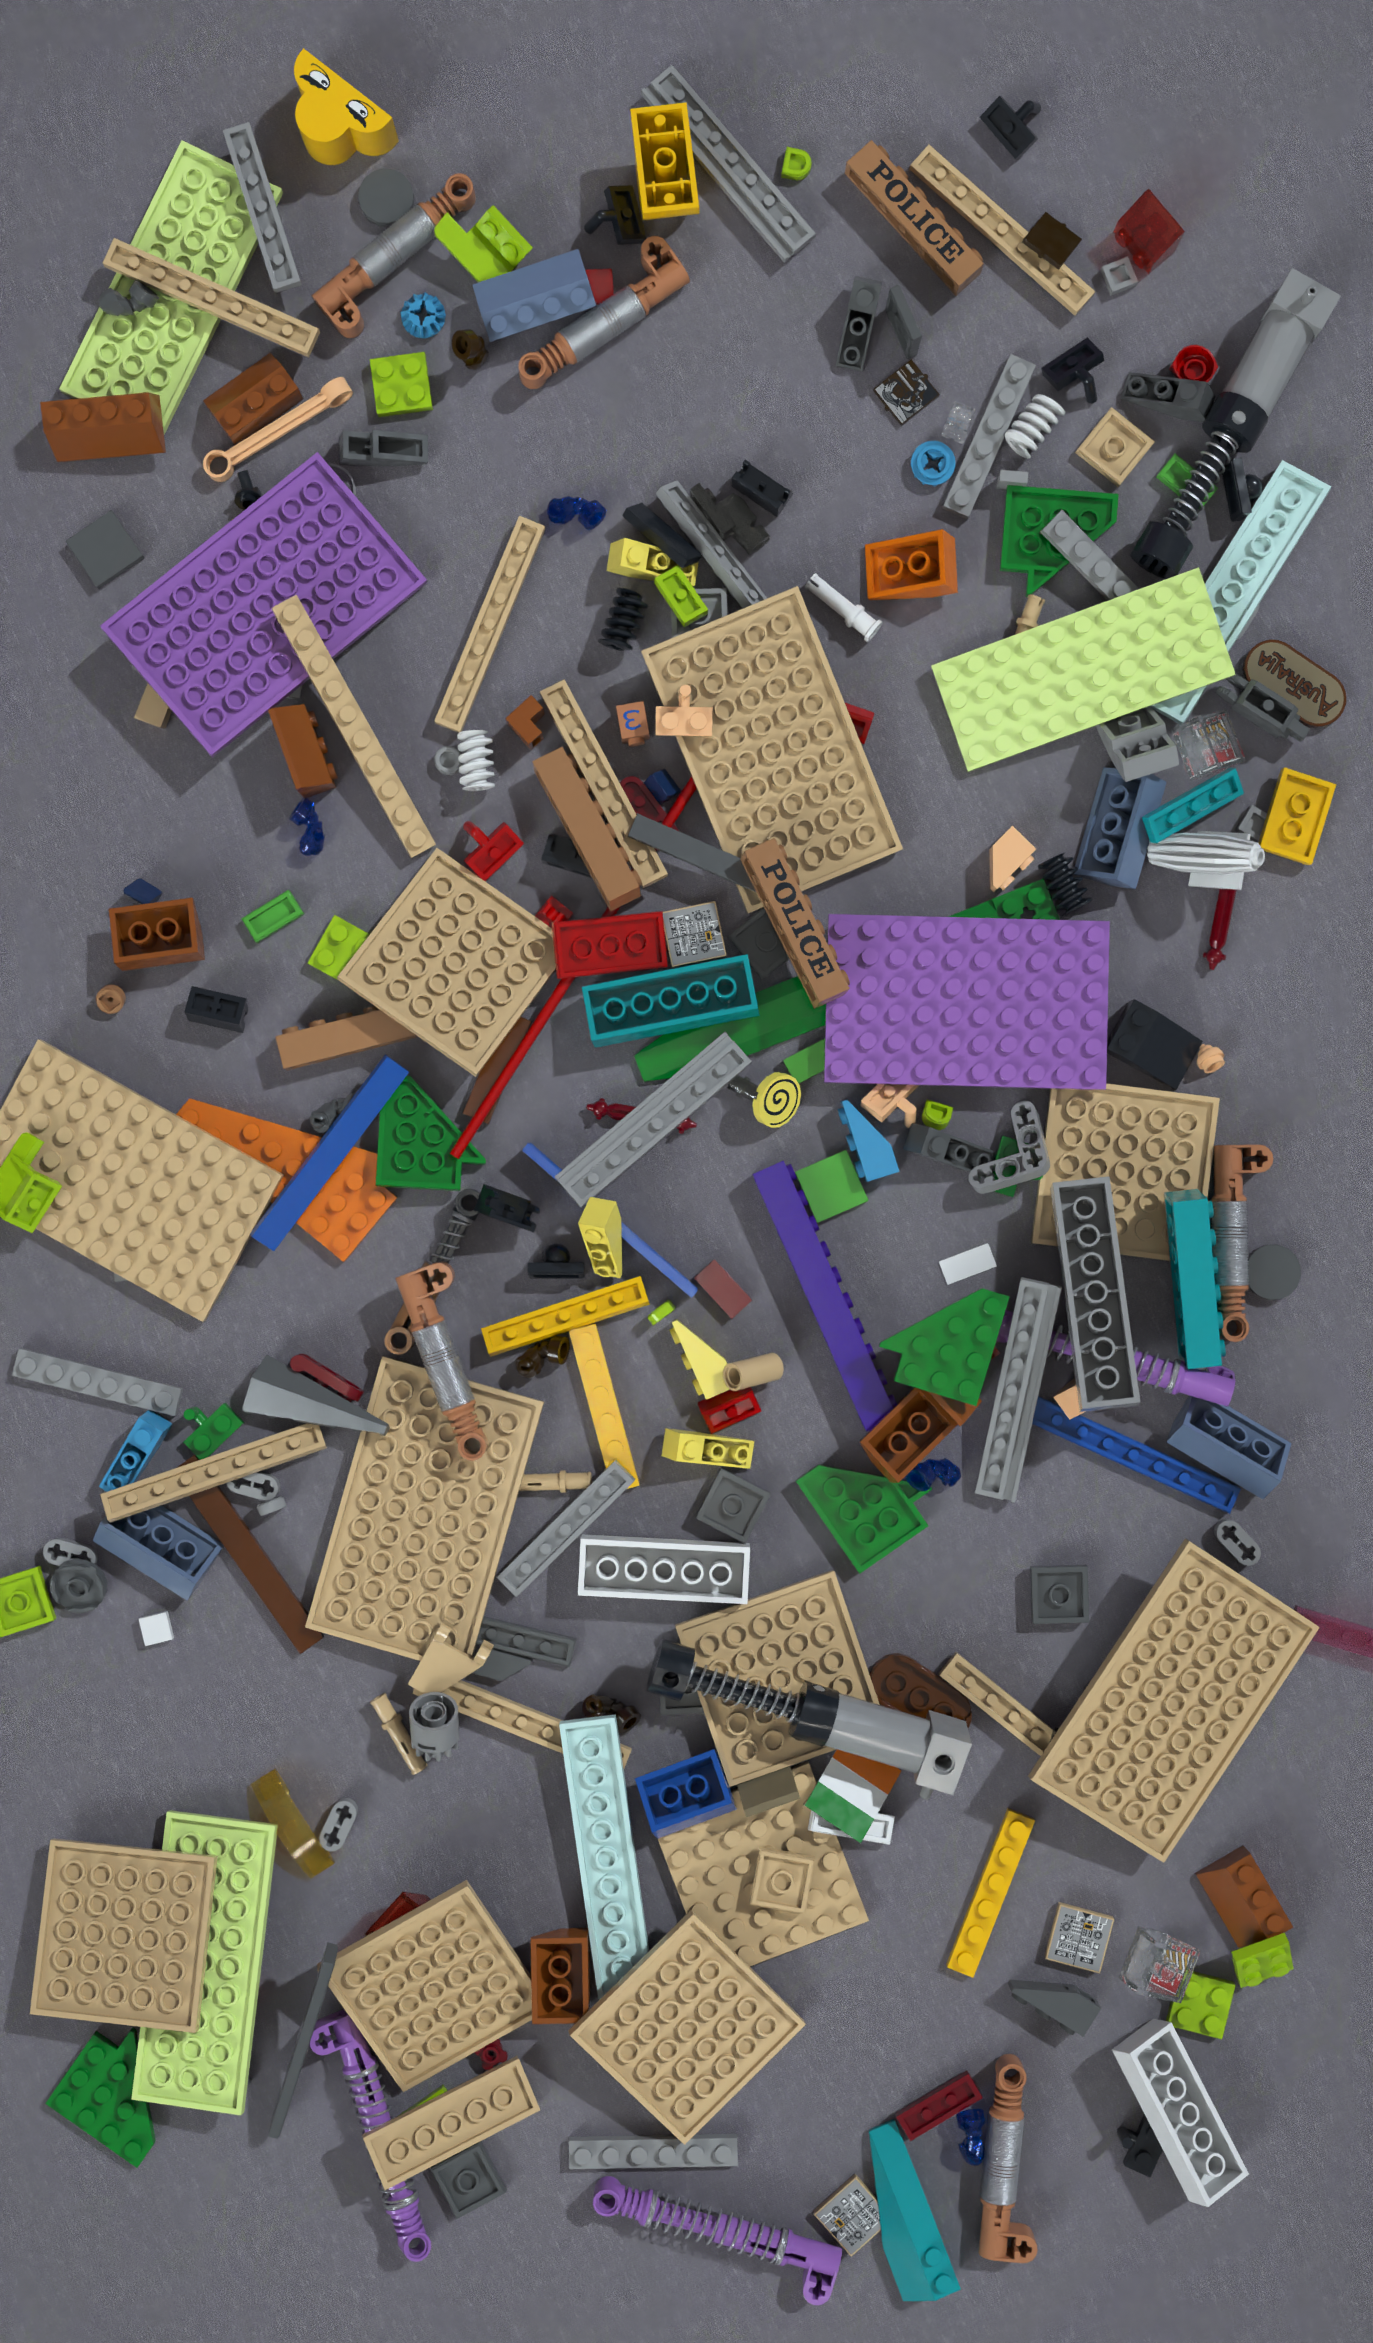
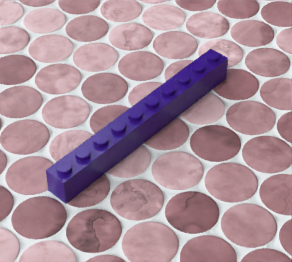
M781 1161L752 1174L862 1425L867 1432L886 1416L897 1403L893 1394L887 1396L883 1387L888 1384L882 1369L876 1370L872 1362L873 1359H876V1355L870 1343L864 1344L861 1334L865 1333L859 1317L855 1319L852 1317L849 1309L854 1306L848 1292L843 1294L838 1283L842 1282L838 1269L836 1266L831 1268L827 1257L831 1256L826 1242H819L815 1233L820 1230L813 1215L808 1217L804 1206L808 1205L807 1199L802 1189L797 1191L793 1183L797 1179L791 1164L785 1165L784 1161Z

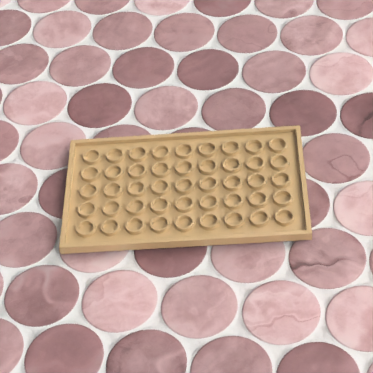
M798 586L641 651L663 706L678 707L680 687L686 684L691 688L690 707H713L712 737H675L723 851L741 858L744 851L775 838L778 845L781 844L787 854L786 862L790 870L793 869L797 873L800 881L798 886L801 891H804L903 849ZM736 884L747 913L764 907L756 892Z
M41 1039L37 1040L0 1110V1167L20 1135L27 1132L44 1141L30 1166L35 1171L58 1181L62 1185L36 1229L202 1322L206 1321L251 1238L250 1233L260 1221L284 1174Z
M382 1356L366 1412L389 1424L390 1429L386 1436L363 1430L360 1432L305 1628L421 1661L444 1618H447L455 1624L445 1642L473 1657L544 1401L467 1380L476 1401L474 1405L475 1411L472 1414H477L475 1420L480 1422L477 1427H482L483 1433L488 1440V1446L483 1456L478 1460H466L458 1451V1444L455 1436L458 1434L453 1433L452 1430L455 1429V1426L451 1427L450 1425L453 1421L448 1420V1417L444 1416L441 1408H439L440 1406L437 1403L436 1395H434L433 1387H431L430 1379H428L426 1368ZM469 1438L466 1440L465 1444L469 1451L476 1452L480 1450V1442L477 1439Z
M1185 1538L1028 1777L1036 1784L1164 1863L1320 1627Z

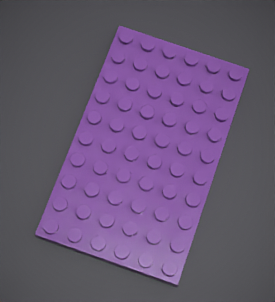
M317 452L100 625V627L213 758L269 712L268 709L277 706L310 679L272 612V607L297 595L332 659H334L427 584V579Z
M828 914L827 944H831L837 954L836 962L840 970L843 969L848 975L850 981L848 986L850 989L844 996L826 1003L824 1083L1106 1090L1110 921Z

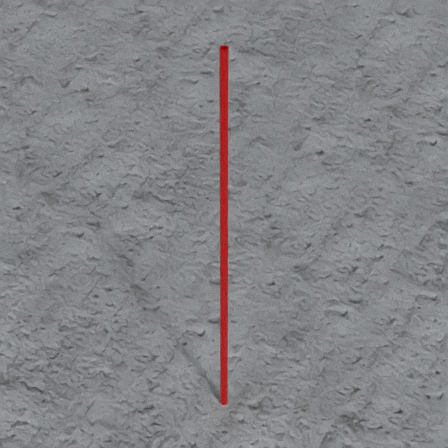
M692 776L661 824L671 828L673 823L676 822L697 789ZM607 907L601 917L615 916L620 907L612 911ZM575 977L562 978L452 1148L451 1155L457 1159L461 1157Z

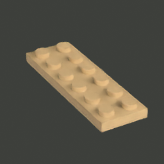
M515 2056L362 2134V2137L384 2190H387L540 2111V2108L518 2056Z

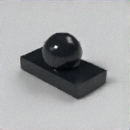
M1242 457L1230 460V463L1224 465L1225 472L1222 473L1232 522L1241 521L1252 513L1250 502L1257 500L1263 491V484L1260 478L1252 474L1245 475Z
M551 1244L545 1249L543 1253L544 1263H528L527 1272L530 1279L585 1278L584 1263H569L570 1252L562 1244Z

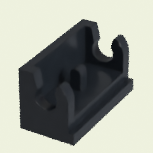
M744 460L740 471H736L733 475L731 486L778 517L792 497V491L752 466L749 461Z
M549 834L541 858L542 863L592 878L572 840L556 834Z
M191 986L184 1013L191 1022L243 1033L245 1028L244 1015L248 1014L247 999Z
M483 1184L474 1211L531 1232L535 1231L537 1225L530 1221V1216L532 1213H540V1209L530 1204V1200Z

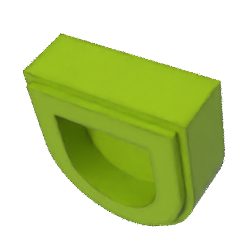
M787 147L781 178L796 181L805 179L811 171L812 162L809 154L801 149Z
M927 1099L922 1112V1121L928 1127L943 1130L949 1124L953 1107Z
M667 1300L652 1311L647 1319L652 1325H655L671 1313L676 1306L671 1300Z

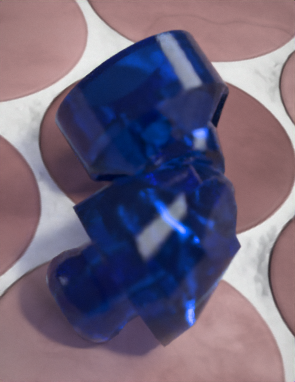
M568 496L561 499H552L548 504L547 514L548 518L556 524H566L575 515H578V521L587 530H591L603 521L606 515V508L597 500L588 501L584 498L580 500V497L573 498Z
M303 797L297 804L289 820L298 826L307 825L305 833L299 842L300 852L305 856L319 855L323 850L325 834L323 833L322 821L318 820L319 816L315 811V804L307 797Z
M946 1458L940 1460L927 1459L922 1463H918L905 1477L913 1488L919 1491H927L934 1483L936 1477L942 1480L944 1486L947 1483L949 1487L954 1486L961 1478V1471L957 1465Z
M968 2109L956 2114L958 2128L965 2131V2135H968L958 2146L967 2164L978 2166L984 2159L985 2147L980 2136H982L981 2128L986 2121L982 2109Z

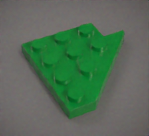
M1007 485L1000 571L1027 573L1025 597L1034 594L1070 563L1040 531L1059 511L1063 510L1095 542L1115 525L1119 494Z
M411 1076L404 1078L380 1110L375 1186L460 1191L462 1164L485 1165L486 1159L471 1142L459 1159L450 1154L462 1132Z
M980 1288L882 1340L879 1343V1347L902 1353L894 1381L977 1406L1009 1296Z
M820 1464L795 1480L859 1574L929 1526L913 1504V1502L932 1490L929 1484L907 1480L891 1483L885 1476Z
M132 2027L120 2046L110 2041L98 2031H95L45 2104L138 2168L156 2140L149 2102L131 2100L138 2050L137 2031Z

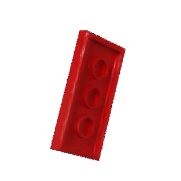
M663 911L551 922L557 979L668 967Z

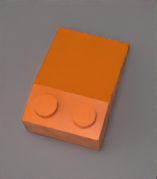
M941 529L865 544L868 600L932 598L958 593L955 538L945 530Z

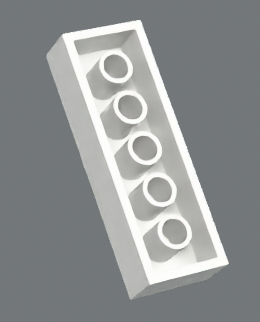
M582 1534L580 1541L578 1595L747 1604L750 1543Z
M1152 2019L1112 2049L1190 2202L1209 2207L1249 2175L1171 2022Z

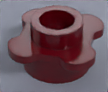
M500 2039L475 2052L477 2056H480L483 2062L482 2067L485 2070L492 2069L493 2065L499 2062L504 2063L508 2057L507 2052L503 2050ZM489 2051H493L494 2054L489 2055Z

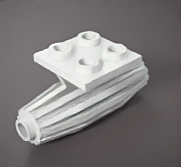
M1214 831L1172 834L1158 843H1151L1149 841V846L1147 847V857L1151 864L1180 872H1190L1188 886L1241 890L1244 872L1256 871L1263 864L1265 852L1258 842L1250 841L1251 834Z

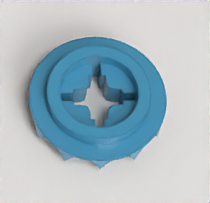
M426 292L419 295L413 294L408 301L404 302L401 320L406 331L417 338L432 337L442 329L445 323V309L436 296L428 295ZM425 305L427 313L431 315L426 316L423 325H421L419 316L415 314L420 313L421 308Z
M927 441L919 445L914 451L910 467L914 477L920 480L923 485L928 484L935 487L938 484L946 483L953 475L955 456L946 444L939 441ZM927 456L933 461L942 458L937 466L938 471H935L934 468L924 470L928 465Z

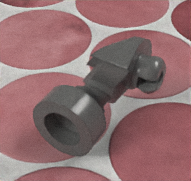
M135 280L129 289L130 299L122 296L118 291L109 288L100 295L99 305L109 315L128 316L135 315V311L141 312L145 308H153L159 297L149 287Z
M351 1093L346 1098H338V1101L334 1099L323 1104L318 1110L313 1111L310 1116V1122L315 1131L320 1133L327 1132L355 1094Z

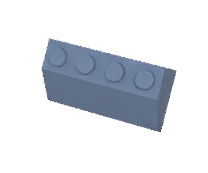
M579 249L472 285L490 342L596 306Z
M1103 767L1075 863V867H1078V870L1074 875L1114 887L1136 889L1150 841L1142 816L1160 807L1166 781L1154 774H1150L1125 782L1116 768Z
M1188 1396L1172 1424L1167 1439L1168 1444L1261 1499H1264L1281 1482L1292 1444L1229 1406H1223L1193 1396Z
M162 1505L111 1523L107 1520V1516H105L93 1538L95 1543L187 1601L202 1582L224 1547L221 1542Z

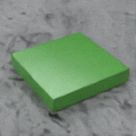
M847 1150L795 1172L817 1223L868 1201Z

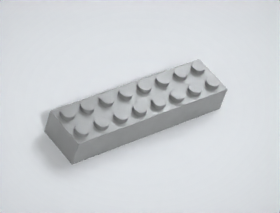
M1110 1177L1052 1183L1050 1191L1079 1410L1084 1412L1137 1406L1140 1403Z

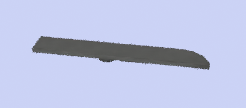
M637 813L628 834L629 838L756 892L740 860L741 858Z

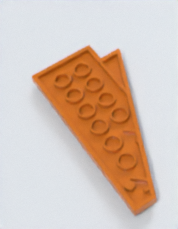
M190 1098L176 1114L284 1174L270 1201L271 1203L276 1200L322 1139V1137ZM354 1146L296 1222L343 1262L349 1258L398 1198L386 1187L375 1186L377 1153Z

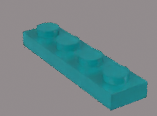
M1229 767L1142 816L1150 842L1158 843L1243 795L1244 791L1236 768Z

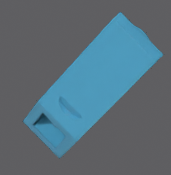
M848 1100L840 1102L842 1108L837 1109L842 1125L847 1124L850 1132L849 1135H846L850 1151H856L859 1160L854 1162L858 1177H864L865 1182L900 1172L891 1144Z
M151 1410L141 1415L99 1487L108 1492L137 1482L173 1424Z

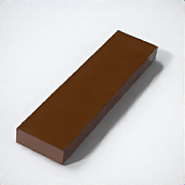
M520 1017L478 1075L463 1114L470 1117L474 1116L528 1032L532 1021ZM502 1093L484 1119V1123L490 1124Z

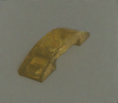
M276 1768L251 1783L253 1791L269 1822L277 1825V1835L294 1860L311 1879L335 1864L330 1853L322 1848L320 1841L317 1840L289 1796L290 1790Z

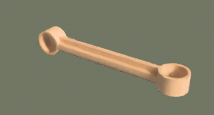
M337 377L329 381L322 387L320 393L227 451L212 450L207 453L203 460L204 470L214 481H227L234 473V466L327 408H335L344 404L352 397L353 391L344 377ZM217 457H224L228 460L227 469L222 474H213L210 471L211 462Z

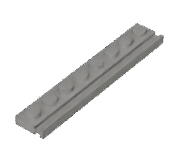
M673 65L655 78L646 89L643 88L641 90L642 97L650 106L687 102L693 157L784 263L815 238L816 233Z
M724 1032L559 1172L555 1179L582 1209L586 1206L590 1197L595 1198L751 1065L752 1061Z
M1021 1277L975 1494L1001 1500L1007 1499L1014 1503L1016 1501L1062 1288L1060 1285H1051L1046 1282Z

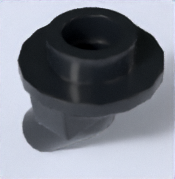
M248 470L237 473L242 489L237 491L234 501L242 510L247 509L262 497L259 488L253 487Z

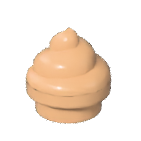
M1201 1044L1197 1065L1205 1073L1215 1072L1225 1064L1223 1059L1224 1053L1218 1047Z

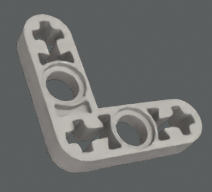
M1020 1101L1011 1110V1118L1020 1153L974 1167L969 1173V1182L976 1192L981 1194L989 1193L1041 1177L1048 1172L1050 1160L1039 1114L1031 1102ZM1024 1111H1028L1027 1119L1030 1125H1025L1022 1119ZM1030 1133L1037 1134V1140L1034 1143L1024 1144L1023 1140L1026 1135ZM1031 1153H1036L1040 1160L1038 1162L1039 1166L1033 1167L1034 1159ZM1010 1165L1016 1167V1172L1012 1176L1004 1177L1002 1175L1005 1167ZM993 1171L996 1172V1175H997L998 1178H999L998 1180H995V1178H994L995 1175H994ZM985 1175V1176H986V1178L984 1179L985 1183L980 1184V1183H979V1181L981 1180V1177H980V1176Z

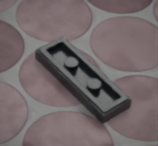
M643 503L625 509L622 516L681 568L699 561L702 554Z

